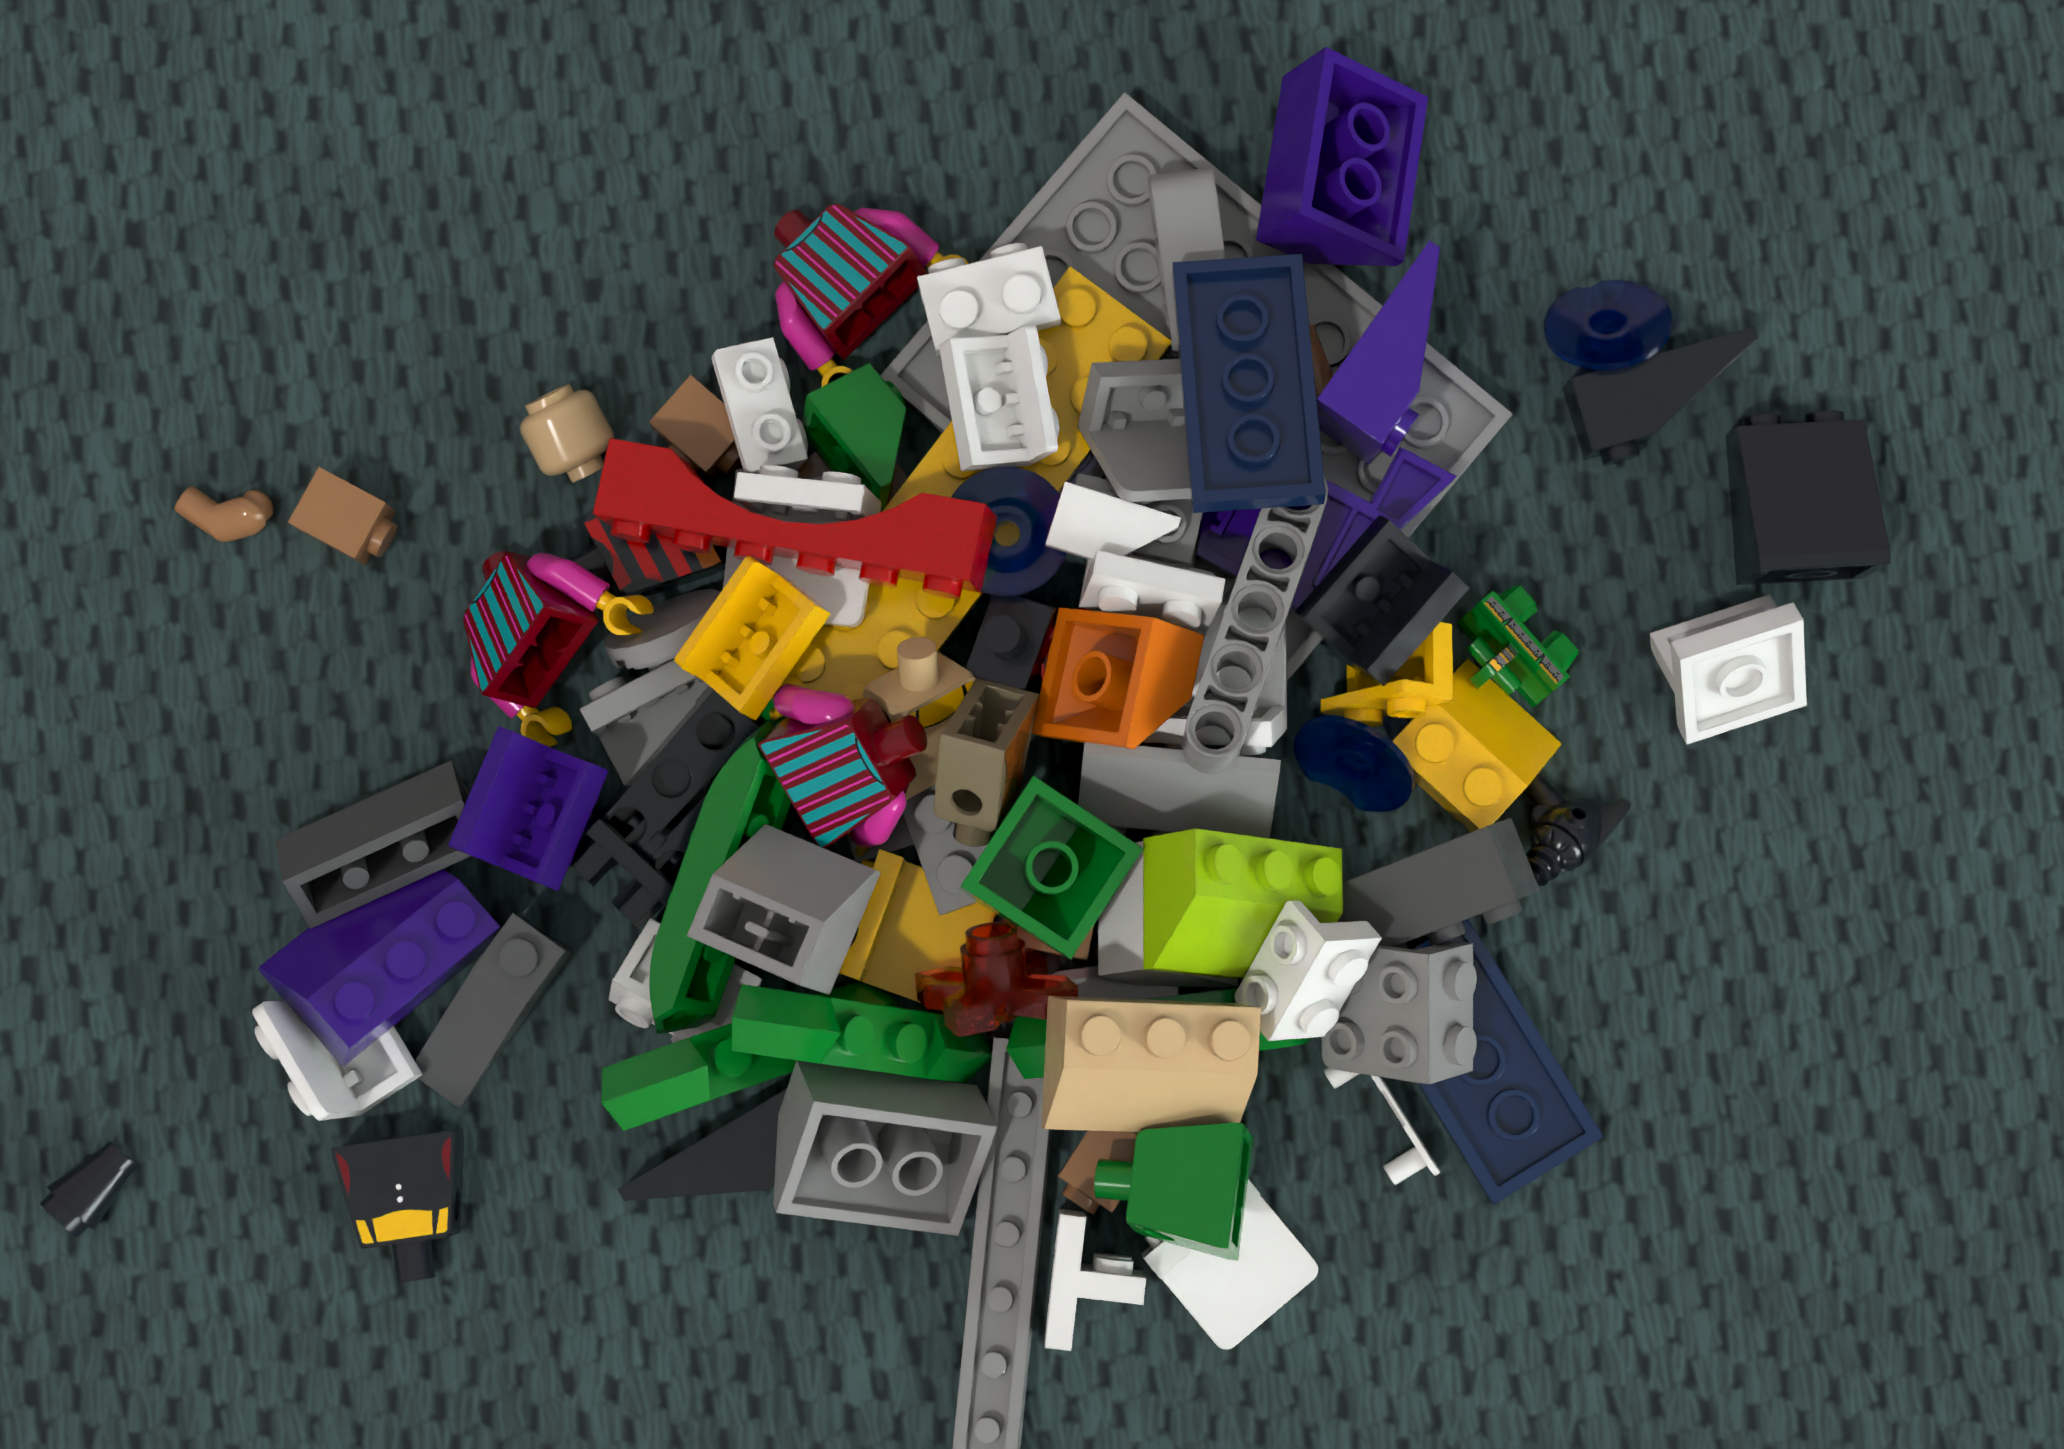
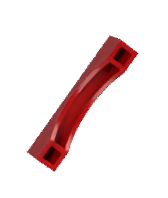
M609 438L593 510L595 516L612 527V536L628 541L649 543L650 534L673 537L672 546L685 551L710 554L712 545L734 548V557L744 560L747 556H751L764 565H772L774 556L797 559V569L822 576H834L836 567L859 570L858 579L866 583L895 588L899 578L923 582V592L951 599H960L962 589L981 593L997 516L985 503L920 493L892 509L858 520L826 524L781 521L750 512L717 495L703 482L689 463L672 449Z

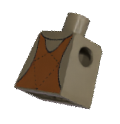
M976 678L941 733L933 812L940 819L954 822L953 837L959 843L971 847L987 845L992 838V831L998 830L1018 796L1022 785L1039 694Z

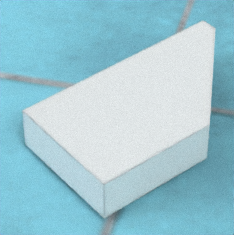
M1065 482L1045 546L1092 561L1097 550L1127 556L1156 539L1177 530L1181 518Z

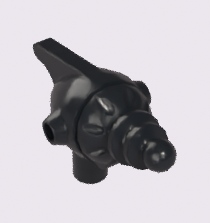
M1541 774L1537 775L1523 792L1536 805L1529 817V824L1533 828L1530 840L1532 848L1526 853L1538 886H1545L1550 880L1555 879L1560 872L1572 871L1591 858L1626 816L1631 807L1630 802L1622 799L1615 805L1604 806L1588 798L1565 801Z

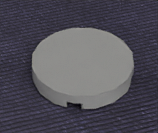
M714 589L692 591L653 605L654 611L652 614H636L630 617L628 621L640 628L642 633L631 635L610 633L605 638L604 647L613 666L621 668L625 665L627 669L634 668L635 670L657 665L675 658L721 591Z

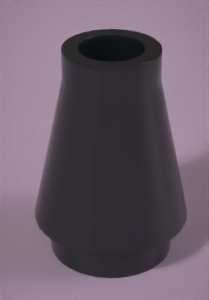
M109 1140L101 1150L48 1185L47 1188L51 1192L40 1202V1205L70 1233L79 1238L88 1227L93 1230L96 1229L123 1184L138 1166Z

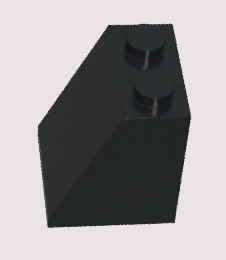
M1829 410L1806 414V422L1781 424V415L1758 414L1743 417L1742 426H1736L1726 435L1736 586L1863 579L1891 563L1890 548L1864 419L1845 420L1844 411Z

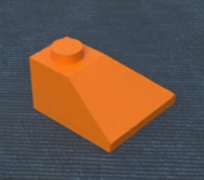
M1059 607L1031 734L1040 737L1134 750L1191 700L1205 635L1154 617Z

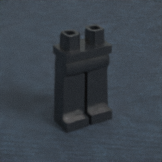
M710 686L704 690L695 701L696 704L633 777L616 793L601 813L596 811L587 821L585 826L586 836L577 845L570 865L592 886H595L616 862L626 869L634 878L612 900V903L637 927L655 915L664 905L667 907L668 898L678 876L691 833L694 830L703 802L714 779L675 821L673 818L719 771L741 743L759 728L750 717L740 713Z

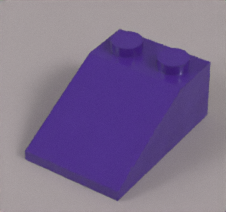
M1430 240L1316 400L1319 430L1369 465L1380 450L1391 457L1419 416L1410 406L1420 390L1440 247Z

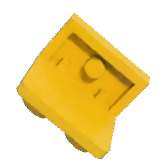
M879 849L875 862L863 859L861 863L881 873L859 923L856 940L849 947L839 974L947 1013L958 1012L964 1004L996 914L978 902L951 913L939 915L923 868L905 861L903 857Z

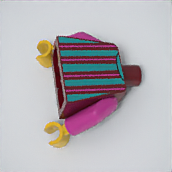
M838 203L829 205L814 221L810 220L800 210L789 211L778 221L774 231L775 239L786 247L775 258L773 267L783 279L775 293L782 333L809 370L817 369L823 377L821 382L823 387L829 383L833 375L852 372L850 368L836 364L832 358L835 352L845 360L919 287L917 277L927 274L924 266L929 268L935 263L954 258L964 259L966 265L969 263L959 255L950 254L942 256L938 252L939 244L900 211L860 208L853 212Z
M497 552L484 561L482 573L486 582L465 610L463 618L471 652V677L473 682L479 687L482 695L489 697L511 719L517 715L523 721L521 723V735L551 747L557 745L558 742L547 732L556 736L569 732L572 729L571 719L561 708L550 707L539 711L536 707L597 624L598 619L594 611L597 608L603 611L604 623L611 633L631 635L642 633V630L628 621L627 609L629 608L640 615L652 614L654 609L652 603L642 595L614 596L608 592L610 584L569 559L542 552L534 554L532 557L515 552Z
M788 674L773 695L774 707L769 710L773 720H777L782 716L787 718L783 719L758 743V746L816 845L826 848L845 834H848L853 842L857 844L854 852L858 857H861L872 846L886 842L907 805L906 795L903 790L916 777V768L909 757L926 750V732L920 721L913 715H907L889 723L877 701L870 697L851 701L844 694L805 688L796 674Z

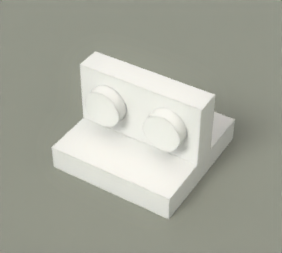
M1769 594L1650 633L1653 655L1675 693L1677 725L1686 744L1807 706L1804 622L1793 602L1777 607Z
M1059 1209L1045 1330V1348L1071 1351L1077 1297L1138 1305L1144 1304L1146 1276L1143 1270L1133 1269L1134 1261H1132V1257L1093 1253L1092 1264L1081 1263L1086 1224L1085 1211Z

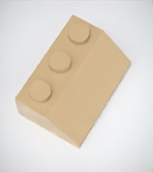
M1048 996L1041 1128L1138 1132L1143 1129L1240 1123L1258 1075L1261 1008L1240 1003Z

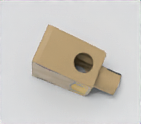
M913 637L902 641L897 646L898 668L868 683L863 691V698L870 697L877 701L889 723L904 716L913 715L920 721L926 732V750L909 757L916 768V777L903 790L906 800L936 784L941 733L976 680L970 671L936 651V644L924 637Z

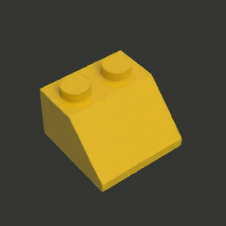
M1467 658L1453 673V700L1427 706L1426 715L1412 718L1382 752L1471 833L1494 824L1528 787L1562 743L1491 679L1477 689L1469 679L1480 669Z

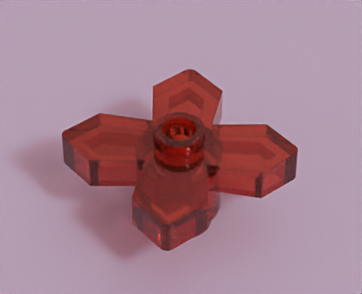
M1004 922L983 923L966 930V943L960 947L962 968L947 966L915 973L917 999L927 1009L944 1010L945 1026L956 1036L960 1037L996 1030L1001 1023L1013 1021L1018 1016L1047 1019L1048 996L1079 997L1078 985L1065 975H1048L1047 960L1035 950L1026 951L1025 942L1018 938L1017 927Z

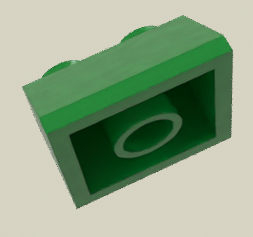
M1033 776L970 870L959 890L1015 927L1065 957L1072 959L1144 848Z

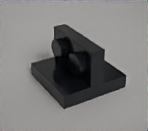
M1379 515L1294 613L1322 638L1320 644L1334 657L1380 685L1385 686L1469 590V587L1453 571L1431 561L1389 519Z

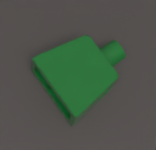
M1243 1123L1143 1129L1138 1131L1136 1136L1133 1162L1110 1159L1098 1160L1094 1178L1095 1197L1128 1201L1126 1223L1138 1234L1224 1259L1238 1261L1253 1137Z

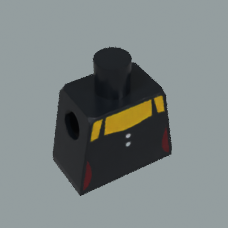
M463 1129L332 1147V1158L361 1249L392 1245L397 1283L436 1277L431 1239L453 1236L460 1233L464 1156Z

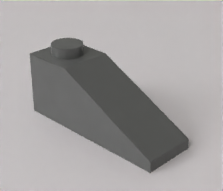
M512 913L470 971L415 1059L417 1066L423 1074L418 1079L461 1109L574 952L525 916Z

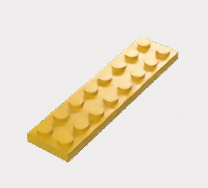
M1070 266L1053 288L1061 325L1037 331L1039 343L1044 348L1048 360L1046 382L1050 404L1055 410L1059 421L1058 450L1030 466L961 471L953 423L951 421L883 510L892 509L920 493L985 503L997 516L981 593L962 589L960 599H951L923 592V582L899 578L895 588L869 583L865 616L862 623L856 627L823 625L789 674H796L805 688L844 694L852 701L863 698V691L868 683L898 668L897 646L902 641L913 637L928 638L936 644V651L940 652L1063 490L1064 483L1069 482L1092 452L1078 429L1091 364L1098 362L1161 360L1170 349L1171 340Z

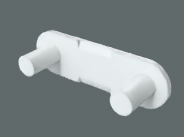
M1328 1067L1323 1070L1334 1089L1359 1075V1073L1334 1070ZM1371 1075L1415 1146L1383 1166L1394 1185H1397L1428 1166L1434 1176L1441 1173L1383 1078Z

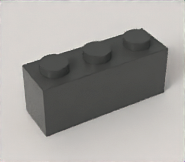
M452 760L275 840L282 882L310 929L470 857V855L448 846L469 796V792Z
M1508 818L1343 882V914L1338 922L1368 921L1382 937L1378 944L1381 946L1409 949L1406 942L1426 935L1431 946L1467 933L1462 921L1482 914L1486 925L1523 912L1519 899L1538 892L1540 889L1512 818Z

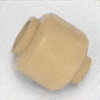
M568 383L525 405L529 415L522 420L520 432L543 474L557 476L567 472L573 483L603 468L604 461L601 454L607 451L609 438L615 439V436L592 392L588 390L574 391L571 384Z

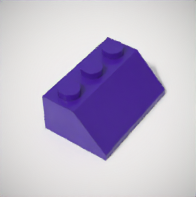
M1328 47L1323 48L1285 74L1282 78L1256 241L1287 255L1302 254L1303 262L1307 264L1397 266L1403 263L1428 96Z
M442 869L312 929L309 927L260 965L258 971L341 1066L344 1067L483 954L497 935L500 926L458 878Z

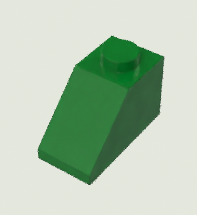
M868 363L807 394L802 424L807 440L831 470L860 477L861 485H865L882 502L880 510L882 512L887 505L906 407L898 388L892 382L884 381L873 366Z

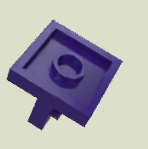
M498 726L448 846L559 891L566 871L572 863L574 852L592 809L598 801L599 793L608 770Z

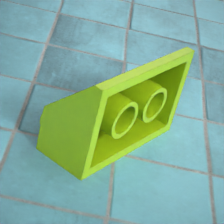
M1196 828L1143 838V969L1243 980L1287 901L1300 900L1319 923L1338 922L1343 914L1341 848Z

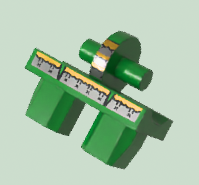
M1515 585L1498 595L1493 590L1461 618L1457 624L1473 641L1466 649L1483 667L1469 679L1472 684L1479 689L1492 677L1508 696L1517 690L1528 704L1534 708L1570 677L1566 671L1578 655V649L1564 633L1556 630L1541 642L1535 638L1523 623L1538 611L1536 602L1521 585Z

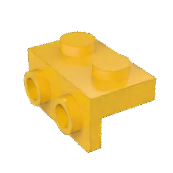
M747 556L677 653L674 661L683 670L707 683L740 713L756 721L831 613L788 578L753 557Z
M1440 622L1385 686L1380 685L1347 665V693L1321 699V713L1344 717V725L1348 727L1372 728L1383 725L1384 716L1397 718L1422 717L1426 715L1427 706L1452 701V624Z

